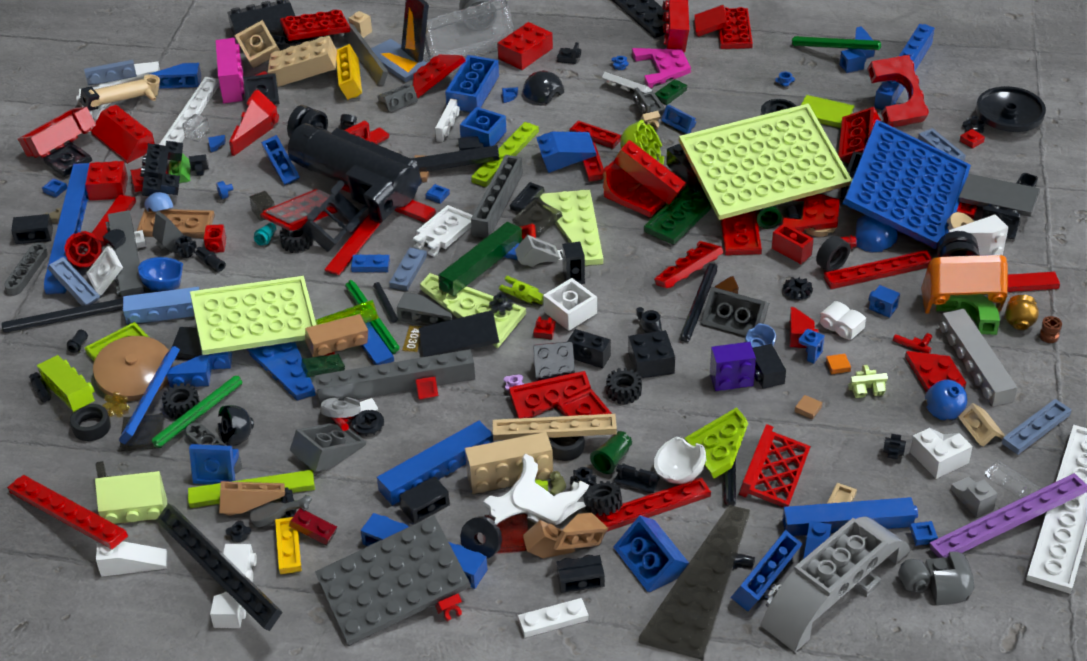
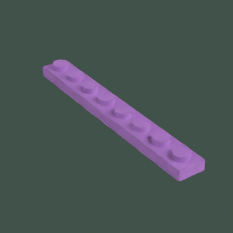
M1073 473L930 542V549L938 558L948 557L949 551L963 553L1086 493L1087 484Z

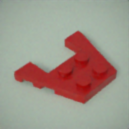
M820 193L796 199L793 201H804L803 219L783 218V223L800 232H804V229L814 228L815 230L837 228L840 199Z

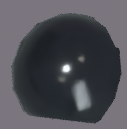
M542 70L532 73L526 79L522 92L531 101L547 104L552 101L555 93L558 92L559 95L564 93V86L556 74Z

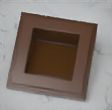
M730 276L715 286V288L738 294L739 287L734 276Z

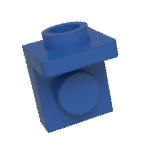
M806 329L799 338V344L807 346V361L814 364L823 352L825 335L810 329Z

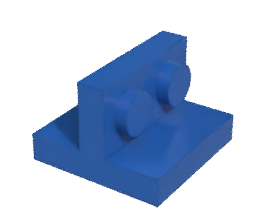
M190 445L189 454L193 484H218L221 481H236L234 466L239 457L238 449H232V446Z

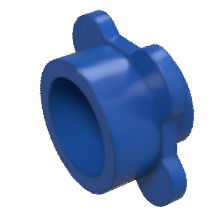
M617 56L611 59L616 70H624L629 65L625 56Z
M786 71L779 73V78L775 79V82L780 83L782 86H789L791 82L795 81L792 74Z

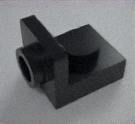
M579 42L575 43L573 49L560 48L557 62L576 64L582 52L579 48Z

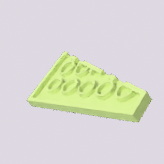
M590 190L542 194L538 198L539 202L543 203L545 210L551 214L552 220L562 234L566 235L568 242H581L585 255V266L603 264V254Z
M431 273L420 283V289L457 318L491 310L489 302L493 301L494 296L466 286L455 296L439 290V277ZM513 304V309L511 311L505 310V315H500L499 311L494 313L500 343L492 344L497 349L526 315V308Z

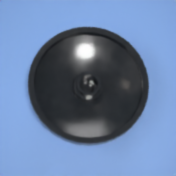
M1001 86L988 89L979 96L976 104V113L984 123L995 129L1007 132H1024L1038 127L1043 122L1046 106L1040 97L1028 90L1018 87Z

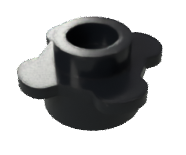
M236 521L225 532L226 535L231 536L234 542H243L251 533V528L246 527L243 521Z

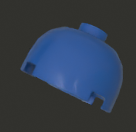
M953 380L936 382L928 389L925 395L928 411L934 417L943 421L946 419H957L967 406V393L965 389Z

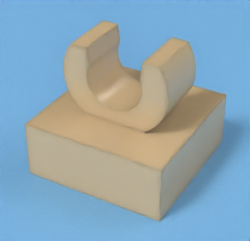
M658 111L642 114L640 120H644L646 125H654L655 129L658 130L660 114Z

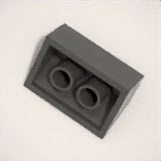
M711 287L701 324L746 336L749 329H753L759 323L764 324L770 303Z

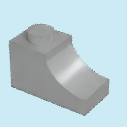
M529 235L515 249L518 261L522 265H528L533 268L539 263H556L560 259L555 245Z
M966 477L951 485V491L976 518L994 510L998 493L985 479L975 482L970 477Z

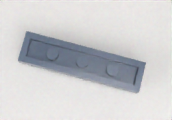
M1054 399L1003 437L1002 444L1018 455L1069 417L1072 410Z

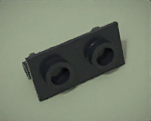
M622 463V465H617L616 472L618 473L614 482L654 493L660 477L658 474H655V471L651 472L643 469L637 471L636 467Z

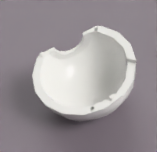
M676 436L664 443L658 450L654 458V468L658 475L669 483L684 484L693 481L701 474L706 462L705 448L696 443V446H692L683 438Z

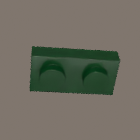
M674 79L654 94L661 103L668 105L687 91V85Z

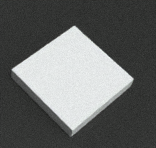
M107 246L86 274L94 290L102 296L123 267L113 248Z

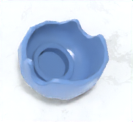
M162 192L151 194L144 204L148 212L149 209L157 212L174 207L171 198Z
M759 323L753 329L748 330L745 342H750L752 348L767 344L774 346L776 333L769 325Z

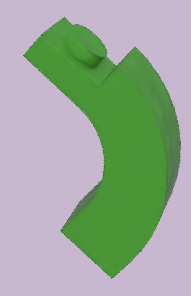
M982 294L950 295L946 303L936 305V311L951 312L965 309L967 314L975 321L981 334L997 335L1000 323L999 312L994 303Z

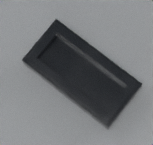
M529 182L509 205L510 209L525 214L545 192L544 187Z

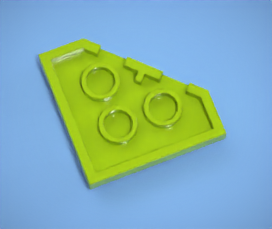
M736 407L685 437L686 442L692 446H696V443L704 446L706 451L704 466L713 478L732 468L748 422Z

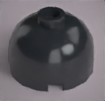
M225 405L218 412V417H221V423H218V432L223 443L227 442V446L241 444L248 439L251 429L254 427V421L244 408L237 405Z

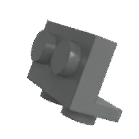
M638 87L634 89L633 101L634 104L638 105L641 113L646 114L658 111L660 116L664 114L665 107L653 91L642 94Z

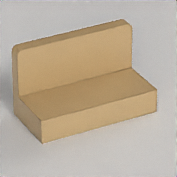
M974 403L958 416L979 445L983 447L995 436L1001 439L1005 437L989 414Z

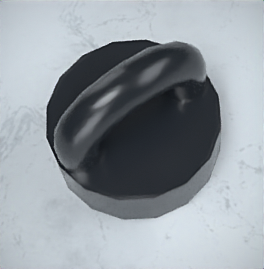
M342 114L340 117V126L343 130L357 123V117L354 115Z

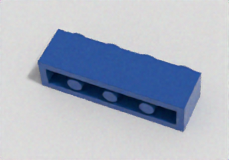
M785 530L730 598L748 612L802 546V543Z

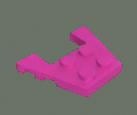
M632 48V55L635 61L652 59L658 71L656 74L644 75V81L649 88H653L654 84L657 83L661 85L667 79H676L691 73V67L683 50Z

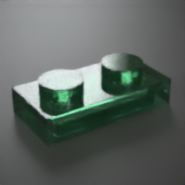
M339 354L302 359L301 362L306 377L345 370V365Z

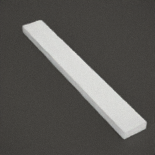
M210 77L203 79L159 145L165 146L166 141H183L220 86L219 79Z

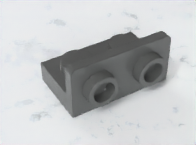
M406 84L377 95L379 102L386 104L388 112L418 101L414 86Z

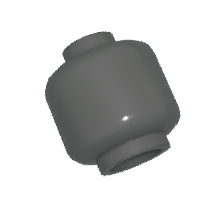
M911 558L905 560L899 568L898 576L906 590L910 592H923L927 589L931 581V575L924 562Z

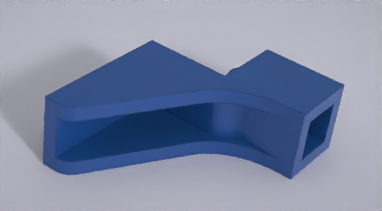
M862 26L856 28L855 39L873 40ZM847 49L841 51L839 65L846 73L863 70L866 58L874 57L875 50Z
M233 352L200 355L171 367L167 372L170 387L174 388V384L180 386V383H184V386L186 384L194 387L209 386L211 369H230Z

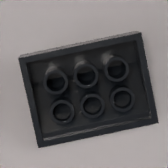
M276 0V2L272 3L265 1L258 6L251 4L247 5L246 8H232L231 11L227 12L231 31L234 35L263 20L270 33L282 31L280 19L287 16H295L289 0Z

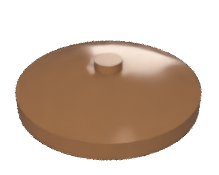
M128 336L115 340L105 346L94 361L93 373L96 384L102 392L112 398L124 401L141 400L169 350L158 340L145 336ZM167 374L156 393L168 384Z

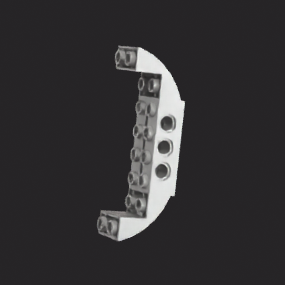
M870 517L852 518L794 567L792 573L781 585L769 604L761 626L796 652L810 640L812 623L886 558L897 564L910 552L909 545Z

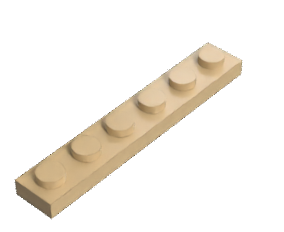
M615 414L493 420V441L508 440L547 432L548 438L617 434Z

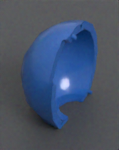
M866 215L857 219L856 247L869 252H883L884 249L891 247L897 242L898 233L896 229Z
M155 257L141 262L138 266L139 277L142 283L152 291L175 290L181 284L183 263L167 257Z

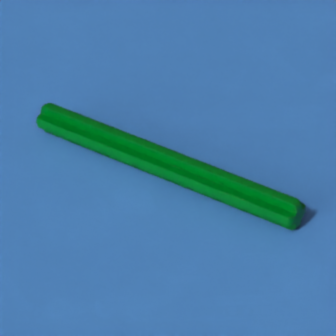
M800 36L792 38L793 46L860 50L881 49V42L875 40Z
M349 280L345 284L346 289L392 354H396L400 349L399 345L353 280Z
M233 376L152 438L151 442L154 447L161 448L188 425L192 424L241 386L243 383L241 378Z

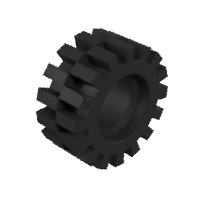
M282 227V230H280L281 245L283 249L285 248V251L289 250L290 253H293V251L299 253V250L304 252L305 248L308 250L313 245L314 240L301 228L289 231Z
M618 368L617 372L615 370L611 371V374H608V378H606V394H608V398H612L613 402L617 400L618 404H621V401H624V404H628V401L633 403L634 399L638 400L642 394V378L639 376V373L637 371L634 373L633 369L627 371V368H624V371H621V368ZM623 384H624V385H629V387L623 388V387H619V385H623Z
M180 383V386L174 384V388L168 387V391L163 392L162 403L166 415H169L170 418L175 417L177 420L200 402L197 389L195 390V387L190 386V384H186V386H184V383ZM179 400H186L181 403H176Z
M600 481V484L595 482L593 486L589 485L587 491L583 494L586 505L585 510L588 513L592 512L594 515L597 513L599 516H602L603 513L610 515L609 512L615 513L616 509L619 510L620 506L623 505L621 488L615 482L610 483V481H606V483H603V481Z

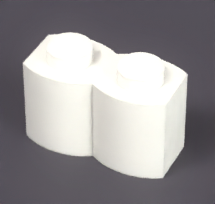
M834 301L821 312V325L826 329L836 331L839 336L845 339H853L865 328L866 317L856 310H850L841 302Z

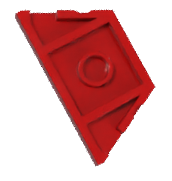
M439 54L433 57L425 66L420 67L414 73L413 80L417 99L466 61L462 55Z
M906 351L905 358L926 393L931 386L941 380H953L964 389L966 388L967 382L950 356Z

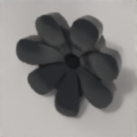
M977 115L972 116V120L970 118L966 119L962 124V127L966 128L965 132L971 129L980 133L984 132V122L979 121Z
M499 293L493 297V301L489 302V308L493 310V313L499 311L500 315H505V310L511 311L514 303L512 299L507 298V295Z

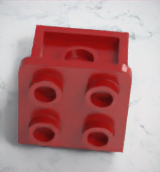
M611 162L604 168L603 189L605 198L650 218L666 203L614 162Z

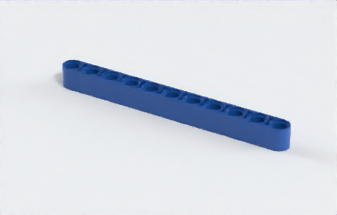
M90 163L73 164L48 266L62 257L73 266L67 259L64 247L67 239L72 234L81 232L89 198L85 183ZM47 267L44 279L45 293L65 294L67 289Z

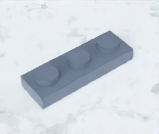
M133 60L84 69L88 86L137 77Z
M933 128L919 133L918 139L962 161L965 160V154Z
M409 248L389 282L390 288L408 291L427 257V251Z
M64 257L49 264L48 270L82 306L93 304L99 300L100 295Z

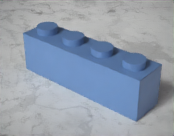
M199 287L123 296V313L126 324L193 317L194 312L190 291L200 289Z

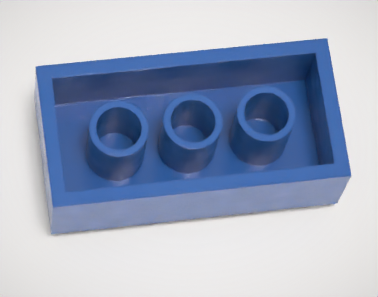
M467 55L466 61L461 65L445 91L446 107L450 99H457V106L462 111L471 113L476 107L481 108L499 77L498 60Z

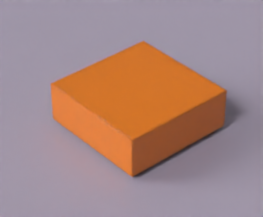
M845 353L826 356V363L831 375L851 372V365Z

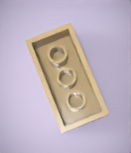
M330 36L319 37L310 42L306 41L297 46H290L281 51H275L270 54L268 74L276 73L277 86L279 87L336 69L337 50Z
M547 432L465 448L467 477L472 494L513 486L521 477L523 469L522 457L524 454L533 457L534 462L538 464L535 480L549 479L550 474L553 472V451Z

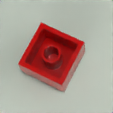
M112 161L89 164L85 185L90 201L116 199L119 194L125 195L128 182L125 162Z

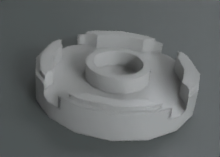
M334 397L324 400L321 403L320 411L328 417L346 418L359 414L361 407L360 402L356 399L345 397L343 401Z

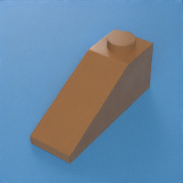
M221 481L219 513L229 516L241 514L285 496L284 483Z
M593 513L577 514L562 530L553 548L555 550L599 546L608 528Z

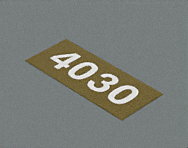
M409 325L402 351H418L420 344L418 328L424 326Z

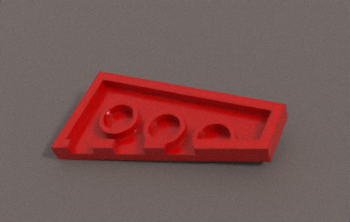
M699 241L695 250L692 248L688 250L685 258L677 259L675 266H669L654 278L656 285L663 288L673 287L679 280L689 277V274L702 269L703 265L716 260L719 255L723 254L722 247Z
M581 371L509 387V394L517 418H532L556 407L557 403L591 389V385L586 372Z

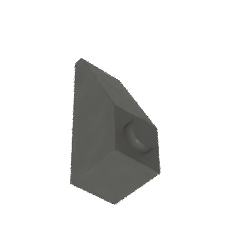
M404 292L397 305L398 321L428 326L452 320V314L422 295Z

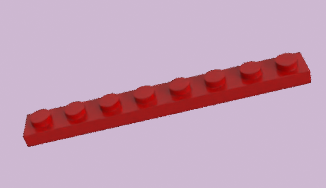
M25 475L17 478L7 487L11 494L111 550L128 537L125 529Z

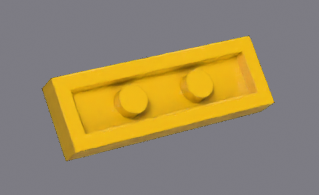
M293 517L275 519L280 574L302 571L299 532L289 527Z

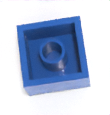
M476 107L460 124V138L478 136L479 143H483V147L494 146L507 132L505 115Z

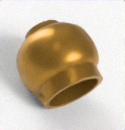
M1015 295L1011 297L1005 310L1007 322L1018 330H1026L1034 325L1039 316L1035 299L1028 295Z

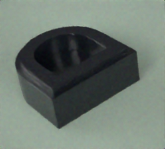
M114 229L105 234L103 240L117 249L125 243L126 236L124 231Z

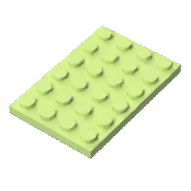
M304 276L190 291L202 355L305 340V328L316 325Z

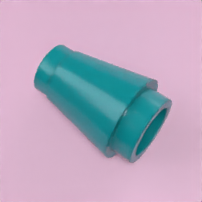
M268 223L256 230L253 237L254 241L260 246L269 244L277 230L276 225Z

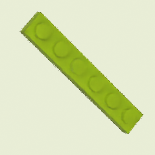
M524 122L499 147L500 160L484 163L471 176V182L487 187L504 156H517L538 134L539 126Z

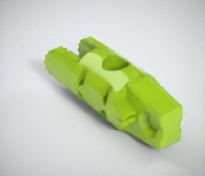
M506 275L504 280L513 286L510 288L501 284L499 287L500 291L528 303L535 302L543 305L544 294L540 293L538 288Z

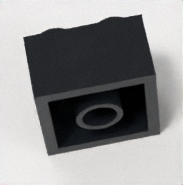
M666 330L628 336V354L634 373L637 371L641 378L675 374V354Z

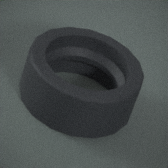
M837 235L831 236L819 248L816 255L817 264L828 272L838 270L848 259L851 249L850 244Z
M88 404L74 411L70 417L72 431L75 437L82 441L100 439L111 428L108 411L99 404ZM87 419H101L96 425L90 427L80 426Z
M584 436L571 437L577 441L571 446L555 444L554 440L560 437L549 438L553 458L557 460H573L583 453L585 447Z

